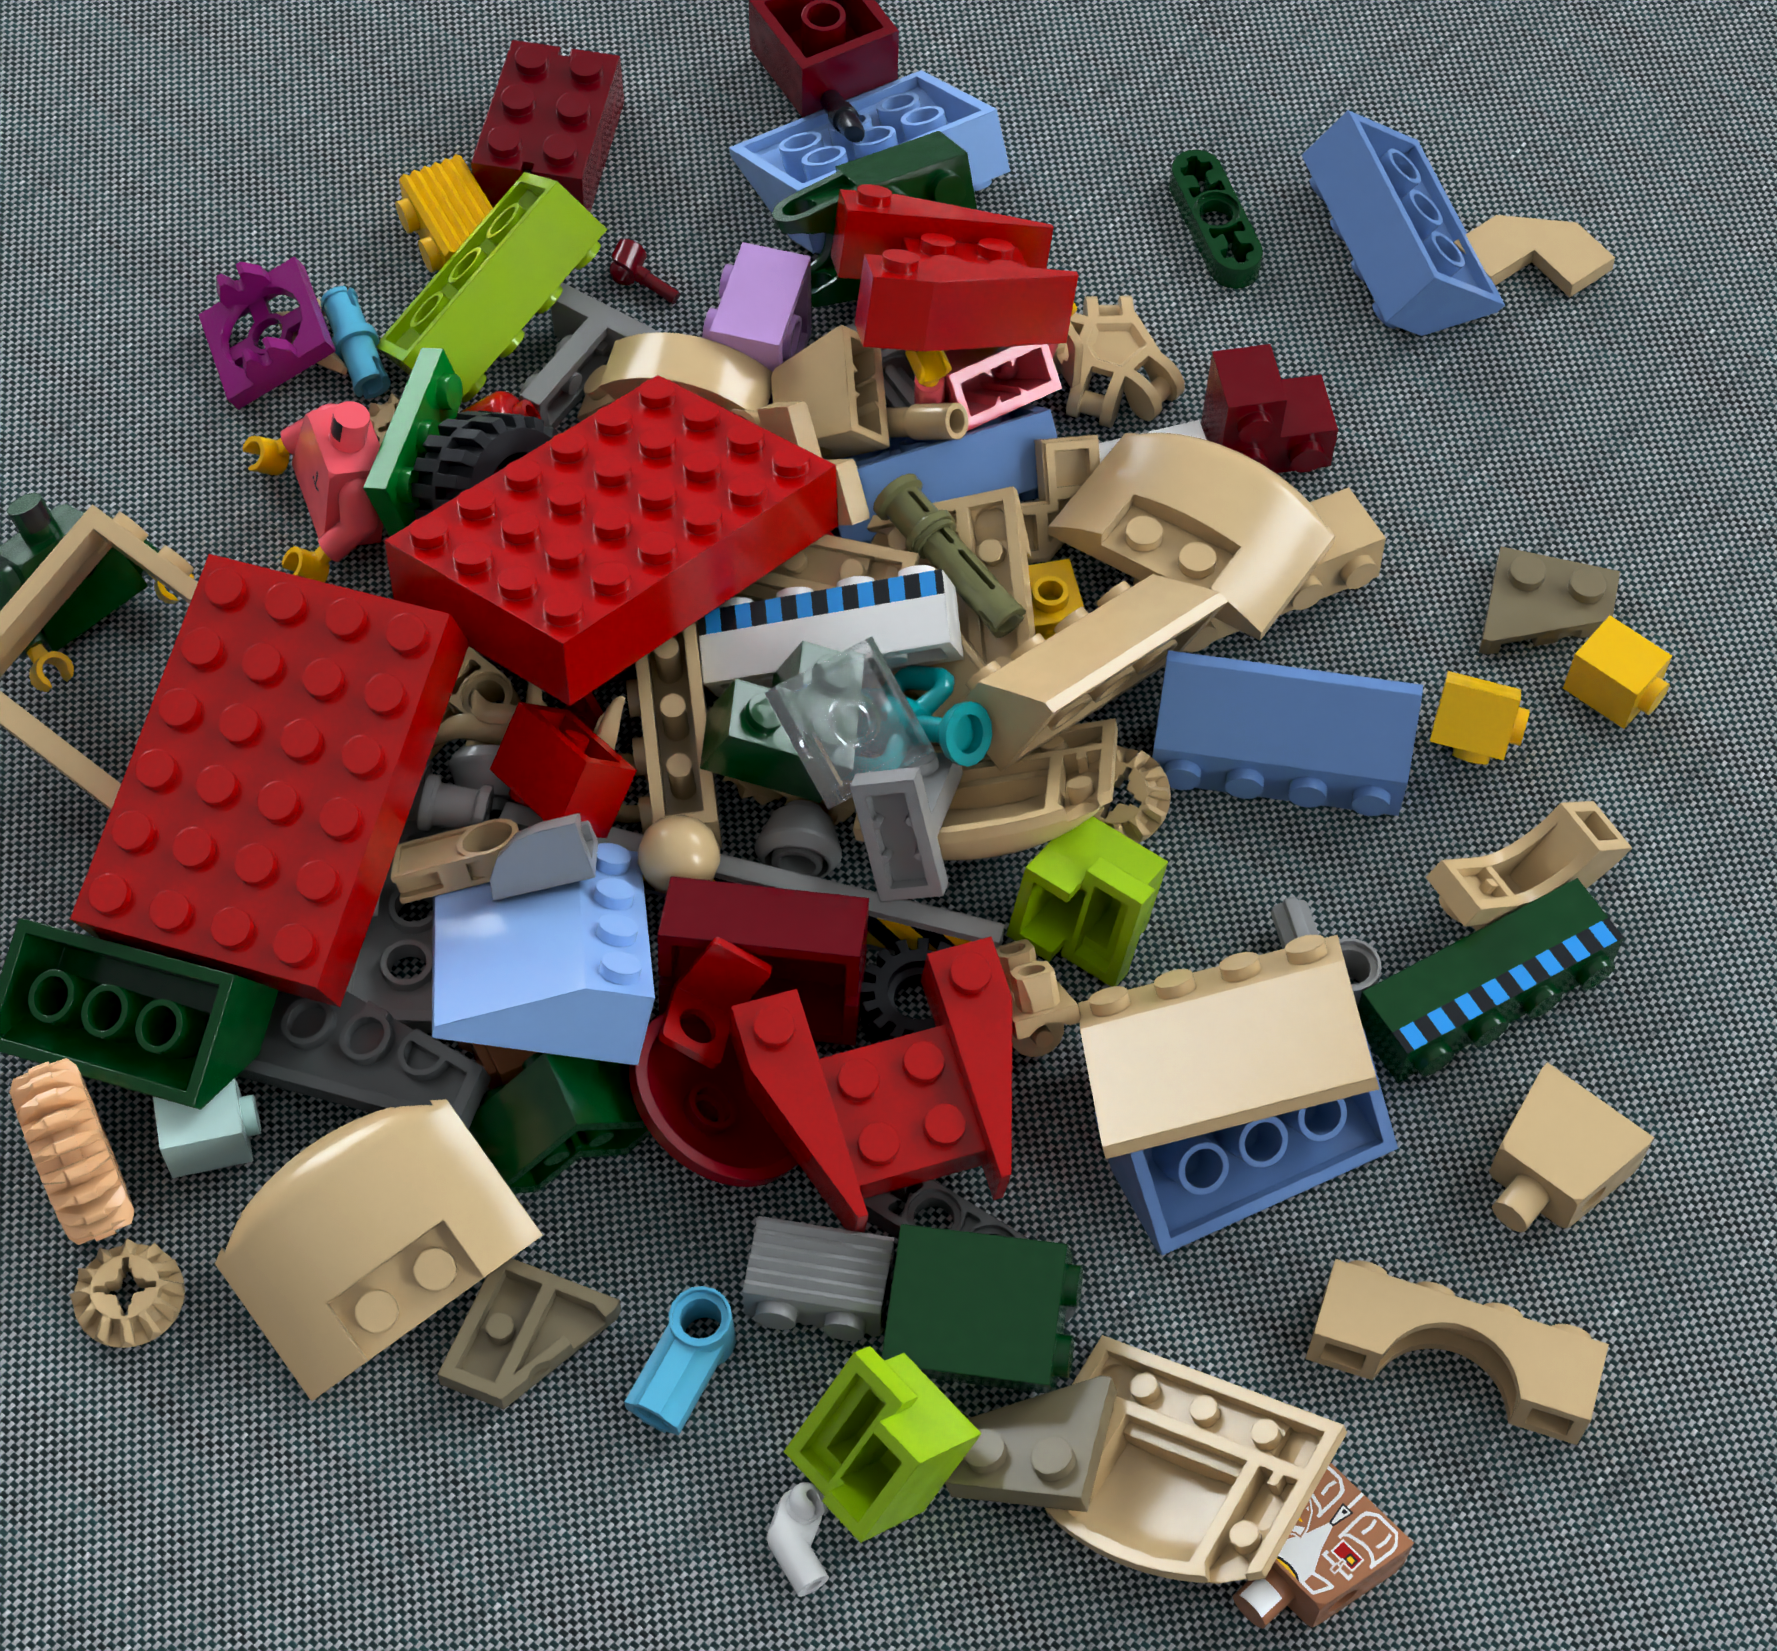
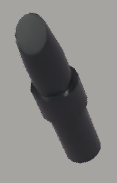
M836 90L824 92L820 103L828 114V119L835 130L842 133L851 142L862 141L865 136V130L856 109L849 102L845 101Z

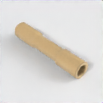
M960 403L914 404L910 407L886 408L889 438L910 437L914 440H958L966 434L968 429V414L965 407Z

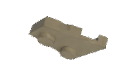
M1501 546L1496 560L1479 653L1487 655L1499 653L1501 644L1528 639L1532 640L1534 646L1556 643L1567 636L1578 638L1590 637L1609 615L1613 617L1620 571Z
M511 1258L486 1276L437 1374L440 1385L504 1410L615 1322L621 1312L620 1300Z
M1098 1376L967 1418L982 1434L945 1482L951 1497L1087 1512L1117 1394L1112 1377Z

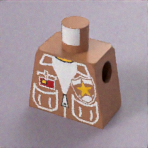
M1330 1462L1266 1578L1247 1581L1233 1595V1600L1242 1614L1259 1628H1265L1286 1606L1306 1625L1313 1628L1395 1574L1404 1565L1414 1542Z

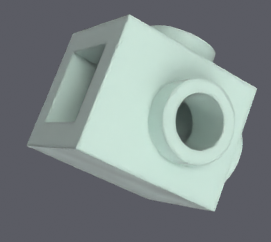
M236 1078L201 1110L153 1096L159 1147L172 1178L253 1162L250 1136L261 1134L257 1104L253 1094L242 1096Z

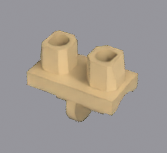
M1021 939L995 947L1012 995V1046L1025 1056H1043L1053 1051L1060 1043L1064 1034V1024L1073 1025L1079 1023L1081 1018L1078 1004L1056 980L1055 970L1049 962L1037 961L1035 948L1028 939Z

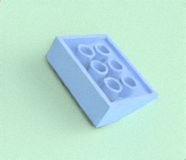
M922 70L845 100L856 109L864 127L865 136L860 142H851L842 133L835 130L828 119V114L823 109L729 147L731 158L771 213L774 207L783 199L836 173L835 166L936 131L942 132L967 152L974 192L988 187L992 183L991 179L1010 172L997 109ZM824 233L787 234L789 238L813 254L821 253L823 249Z
M600 843L597 850L595 878L493 901L490 882L433 896L432 1038L638 1065L655 999L643 874L638 865V852L627 850L623 846L614 843Z

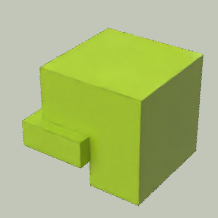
M1092 816L1076 828L1051 840L1025 867L1006 935L1015 941L1028 939L1034 946L1035 953L1048 962L1062 948V957L1111 987L1117 986L1128 974L1140 935L1147 928L1168 861Z
M868 1346L852 1354L783 1452L825 1496L822 1502L862 1543L924 1512L982 1433L905 1353L884 1361L871 1346Z

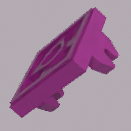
M296 257L290 258L269 272L257 264L238 262L235 265L240 279L234 281L221 273L217 275L216 288L220 302L198 314L227 400L238 410L336 352L305 266ZM278 295H286L296 300L300 306L281 316L271 312L268 301ZM251 312L254 323L249 330L247 338L230 348L229 340L233 326L238 319ZM282 324L281 337L267 336L263 338L262 341L265 349H260L258 342L263 331L271 325ZM299 330L297 337L292 343L293 333Z

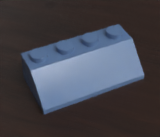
M1347 110L1301 155L1312 176L1309 180L1314 192L1325 201L1333 217L1330 220L1331 227L1339 238L1346 243L1353 257L1351 261L1352 269L1366 283L1375 301L1372 304L1373 310L1386 326L1392 329L1398 327L1423 336L1497 313L1505 306L1492 279L1485 272L1466 236L1467 232L1418 140ZM1459 239L1465 253L1460 251L1453 242Z
M1027 404L967 431L958 440H914L910 437L889 438L890 447L883 450L840 458L854 459L856 462L870 519L854 525H838V527L830 532L836 537L871 544L876 532H870L867 527L872 516L877 515L873 511V505L877 496L893 480L908 473L915 474L923 484L922 492L932 503L1012 486L1017 489L1020 501L1039 498L1034 440L1057 438L1051 409Z
M1168 650L1152 758L1163 768L1170 787L1178 790L1199 788L1228 792L1230 795L1242 799L1264 797L1291 801L1295 805L1308 808L1329 806L1354 810L1365 816H1380L1383 814L1399 816L1409 779L1423 685Z
M1371 1052L1370 1056L1379 1090L1109 1158L1112 1173L1157 1252L1165 1255L1397 1150V1142ZM1093 1112L1098 1126L1096 1112Z

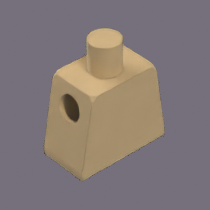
M840 325L774 369L771 375L773 403L805 401L807 403L823 459H840L890 447L881 348L863 347L858 332Z
M1547 1062L1540 1070L1508 1129L1489 1170L1492 1178L1506 1188L1492 1205L1493 1212L1504 1225L1517 1232H1525L1540 1213L1559 1227L1570 1228L1636 1172L1654 1137Z

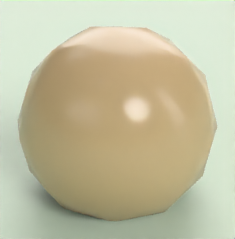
M682 814L660 818L647 828L637 850L638 865L645 881L657 892L667 894L671 876L713 881L720 864V847L713 831L701 820Z

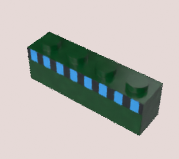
M1576 878L1362 991L1357 1008L1367 1041L1397 1083L1418 1072L1422 1077L1432 1075L1447 1065L1458 1050L1471 1043L1476 1047H1483L1491 1043L1504 1033L1510 1022L1525 1014L1529 1018H1536L1545 1014L1560 1001L1562 994L1579 985L1583 990H1587L1600 984L1614 971L1615 965L1613 962L1624 937L1579 879Z

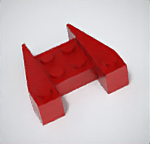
M872 184L860 185L857 187V191L840 189L831 259L838 278L861 279L855 326L863 347L926 352L1067 342L1079 275L1077 271L1047 269L1054 229L1052 224L892 194V191L888 188Z
M992 936L927 953L921 983L936 1027L820 1059L818 1057L797 989L731 1006L729 1033L748 1095L846 1230L865 1232L868 1212L863 1200L865 1198L979 1166L983 1168L993 1200L1003 1198L1011 1177L1012 995Z

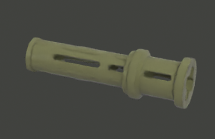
M908 473L893 480L877 496L873 505V511L881 520H890L906 538L905 547L909 552L918 553L920 558H927L937 570L942 569L956 587V592L976 612L996 638H1001L1011 633L1023 621V615L1026 614V610L1002 587L996 577L961 541L960 537L955 533V519L947 510H938L922 492L923 484L915 474Z

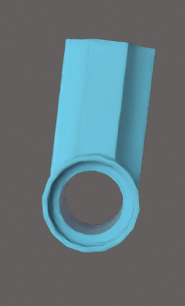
M705 1286L691 1287L680 1293L672 1302L669 1311V1324L624 1401L626 1409L639 1417L644 1423L664 1433L669 1432L680 1435L717 1366L724 1363L733 1353L736 1344L735 1327L731 1307L724 1295L716 1289ZM708 1317L720 1323L717 1331L707 1338L698 1339L690 1337L685 1333L686 1328L691 1322L699 1318Z

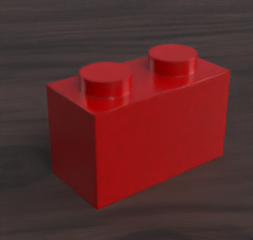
M518 702L490 767V770L510 788L509 796L516 802L530 807L543 821L580 813L581 822L588 820L596 837L605 839L608 837L637 771L569 710L525 702Z

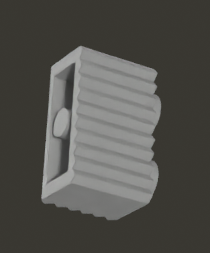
M758 1216L743 1284L744 1314L754 1317L757 1323L765 1327L777 1330L792 1329L799 1322L804 1326L814 1325L817 1328L823 1327V1331L827 1335L845 1341L861 1340L866 1333L872 1337L880 1336L894 1261L895 1238Z

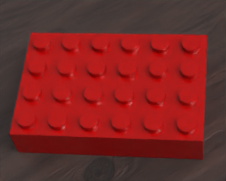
M657 375L384 540L393 599L451 614L470 641L469 647L571 706L838 527L836 465Z
M208 554L70 920L95 938L234 974L282 992L340 1008L470 643L451 614Z

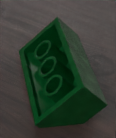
M19 917L0 975V1052L40 1064L47 1061L51 1064L67 1058L77 1065L82 1076L201 1110L259 1055L279 990L234 974Z

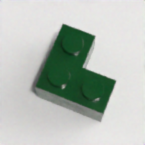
M802 641L773 674L772 689L735 678L707 712L700 769L820 803L851 770L862 658Z
M537 1052L527 1058L522 1064L523 1071L508 1084L496 1087L483 1096L481 1106L477 1109L469 1127L471 1134L514 1194L540 1191L580 1157L626 1155L651 1135L641 1119L633 1100L629 1082V1064Z

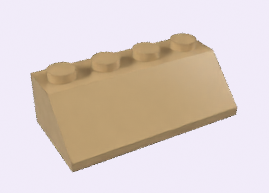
M1155 574L1150 575L1132 587L1125 580L1115 585L1097 601L1096 604L1099 608L1088 613L1084 607H1080L1070 613L1054 628L1056 634L1045 640L1038 633L1029 638L1011 654L1010 658L1013 661L1001 668L997 661L990 662L966 682L965 685L971 692L962 701L979 703L989 714L993 734L987 751L988 756L1002 772L1165 667L1168 650L1182 652L1228 601L1219 591Z

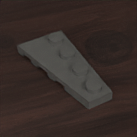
M278 991L259 1055L237 1075L238 1077L370 1113L390 1107L432 1105L430 1100L447 1099L468 1129L491 1080L483 1066L421 1030L411 1029L394 1019L388 1011L371 1001L365 1002L348 991L344 995L340 1008Z

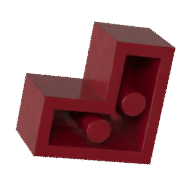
M1271 344L1212 351L1201 426L1208 441L1242 453L1275 473L1291 471L1310 472L1317 468L1331 466L1338 427L1321 374L1281 379Z

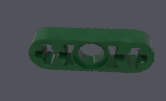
M1203 150L1182 152L1172 163L1169 189L1210 275L1218 284L1227 288L1239 289L1250 286L1259 276L1263 248L1220 161L1213 154ZM1197 180L1205 181L1203 193L1199 194L1200 186ZM1207 212H1220L1225 214L1230 219V222L1214 226L1203 221L1201 216ZM1232 243L1231 251L1234 257H1227L1228 244Z

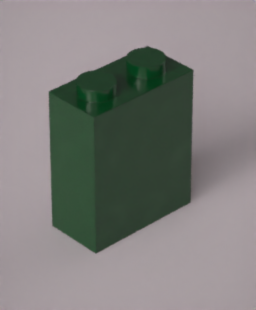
M901 1224L881 1358L885 1361L905 1353L929 1379L1044 1394L1054 1391L1057 1386V1378H1069L1071 1372L1074 1336L1063 1334L1067 1307L1078 1308L1083 1266L1072 1264L1073 1255L1068 1244Z

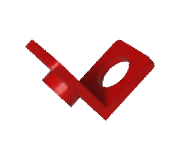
M720 937L714 938L674 984L658 1034L659 1040L711 1069L716 1068L722 1061L730 1032L731 1006L748 1002L770 978L772 966ZM692 1014L701 1018L710 1029L711 1041L699 1043L689 1038L681 1027V1015Z

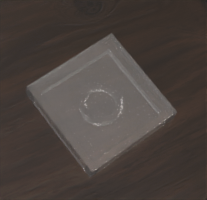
M873 637L844 650L764 693L828 810L852 797L850 785L856 773L903 769L935 751Z

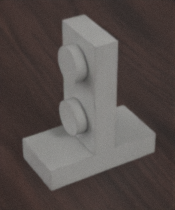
M565 283L560 285L563 288L562 294L551 307L554 335L562 340L558 344L553 358L539 373H533L528 377L519 396L520 401L527 399L536 407L544 421L545 427H553L554 429L586 394L584 393V385L591 373L598 367L607 365L615 341L636 334L659 332Z
M931 749L914 750L904 754L894 770L856 773L851 782L850 789L880 902L944 896L949 882L937 836L963 775L961 765L952 763L944 753H936Z

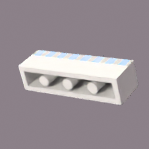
M928 565L906 567L898 572V577L876 581L868 576L848 577L838 581L836 588L814 591L808 587H790L778 591L776 598L756 602L749 598L734 597L698 620L703 684L718 698L735 678L772 689L773 674L802 641L862 658L860 677L898 671L910 665L927 666L964 659L956 587L942 569L936 570Z

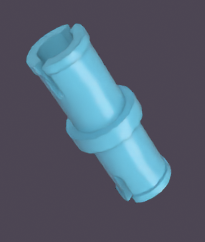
M346 286L334 287L322 296L321 307L326 313L334 334L332 342L336 350L335 353L344 361L348 369L354 393L358 397L364 395L365 399L375 398L386 392L390 386V377L384 369L376 348L379 344V337L374 327L366 323L356 291L351 287L347 291Z

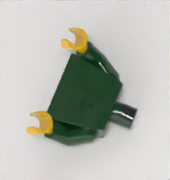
M39 493L23 495L9 505L7 513L19 533L0 545V611L86 511L81 512L68 504L58 505L50 511ZM145 539L144 543L158 553L159 550ZM112 547L20 654L21 658H30L33 663L29 673L31 684L37 690L48 692L52 689L49 679L43 673L44 664L55 666L59 670L61 677L68 682L73 677L74 666L70 658L58 652V650L148 587L143 578L148 573ZM191 573L189 576H190L192 579H194V576H193V574ZM152 577L155 580V593L160 600L169 604H175L179 601L166 590L162 583Z

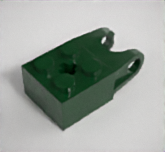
M936 131L835 166L836 173L780 201L774 207L772 217L774 226L785 234H825L823 249L819 256L811 263V307L829 306L856 300L859 295L861 279L838 278L831 259L840 189L857 191V187L860 185L872 184L888 188L892 191V194L977 210L968 154L942 132Z

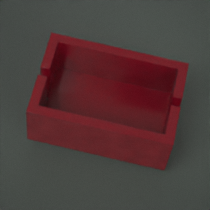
M517 40L511 41L471 160L472 174L493 208L525 172V169L532 170L534 175L558 181L578 202L591 212L624 105L620 55L571 48L569 56H562L561 47Z
M671 876L658 931L659 1015L666 1012L676 981L714 938L720 937L772 966L770 978L749 1001L797 989L813 1041L856 1046L861 1014V988L866 970L869 898Z

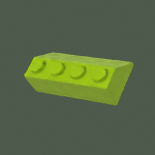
M524 172L384 334L376 348L409 375L412 372L421 348L444 349L455 374L462 381V402H468L484 386L487 380V376L484 373L498 357H507L519 346L525 335L522 329L535 313L542 314L556 303L563 291L560 284L574 268L576 270L582 269L596 256L601 247L598 240L608 229L558 181Z

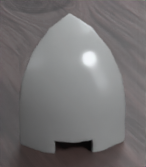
M580 813L539 822L517 832L499 851L490 877L493 901L595 878L598 839L591 823L588 820L581 822Z

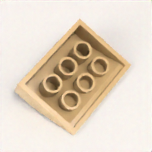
M1321 935L1301 936L1287 943L1285 948L1262 955L1254 952L1237 953L1223 959L1219 966L1197 972H1192L1188 969L1172 970L1158 976L1154 983L1129 990L1122 986L1104 988L1092 994L1087 1001L1078 1003L1081 1018L1079 1019L1080 1033L1102 1148L1106 1159L1379 1090L1338 935L1326 938Z

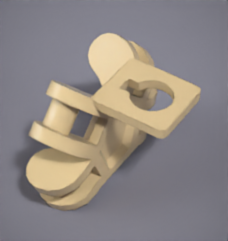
M1131 295L1119 296L1118 305H1099L1097 296H1085L1083 315L1075 313L1071 316L1067 342L1058 344L1053 359L1057 373H1062L1071 388L1066 406V415L1078 418L1081 413L1099 418V425L1112 428L1124 391L1133 412L1145 421L1153 420L1161 413L1162 403L1165 400H1176L1184 392L1185 384L1181 372L1167 356L1161 353L1135 312ZM1142 366L1145 368L1150 382L1137 372ZM1093 372L1111 377L1105 395L1088 391Z

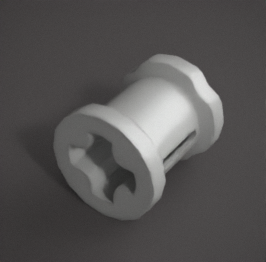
M430 773L426 779L421 796L417 829L429 832L432 827L455 830L490 820L494 787L484 784L480 790L443 783L440 775Z

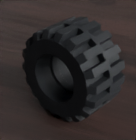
M465 411L458 413L457 419L444 420L438 425L440 436L429 435L422 445L427 453L424 458L417 457L413 470L419 472L418 483H411L412 497L419 498L420 504L419 507L414 509L416 519L424 517L457 497L461 492L472 488L494 474L497 467H499V470L505 468L509 463L520 459L559 433L553 427H545L543 420L521 414Z

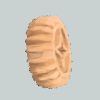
M67 1058L51 1064L47 1061L29 1068L28 1073L14 1078L9 1093L17 1119L41 1182L68 1239L77 1245L94 1239L98 1242L115 1235L116 1230L132 1224L134 1207L126 1183L94 1102L77 1065Z

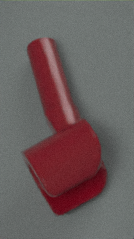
M621 239L611 255L613 262L610 266V275L612 279L621 285H631L636 281L671 304H675L680 297V292L653 275L650 270L642 267L647 258L644 248L639 243L630 239Z

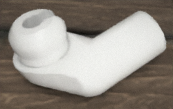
M809 1482L799 1483L792 1490L783 1494L778 1502L767 1533L769 1548L798 1597L811 1594L823 1586L829 1579L828 1574L811 1548L822 1520V1515L827 1508L822 1502L825 1496L813 1483Z

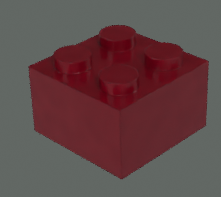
M749 0L750 49L802 117L823 109L820 99L823 93L828 90H836L844 100H847L898 79L899 30L875 0Z

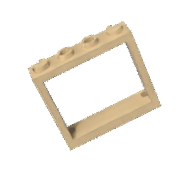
M92 504L0 611V677L112 547L189 604L198 583L189 576L194 571V568L166 545L157 553L145 544L144 541L149 535L122 512L119 511L112 519ZM0 691V726L111 811L121 783Z

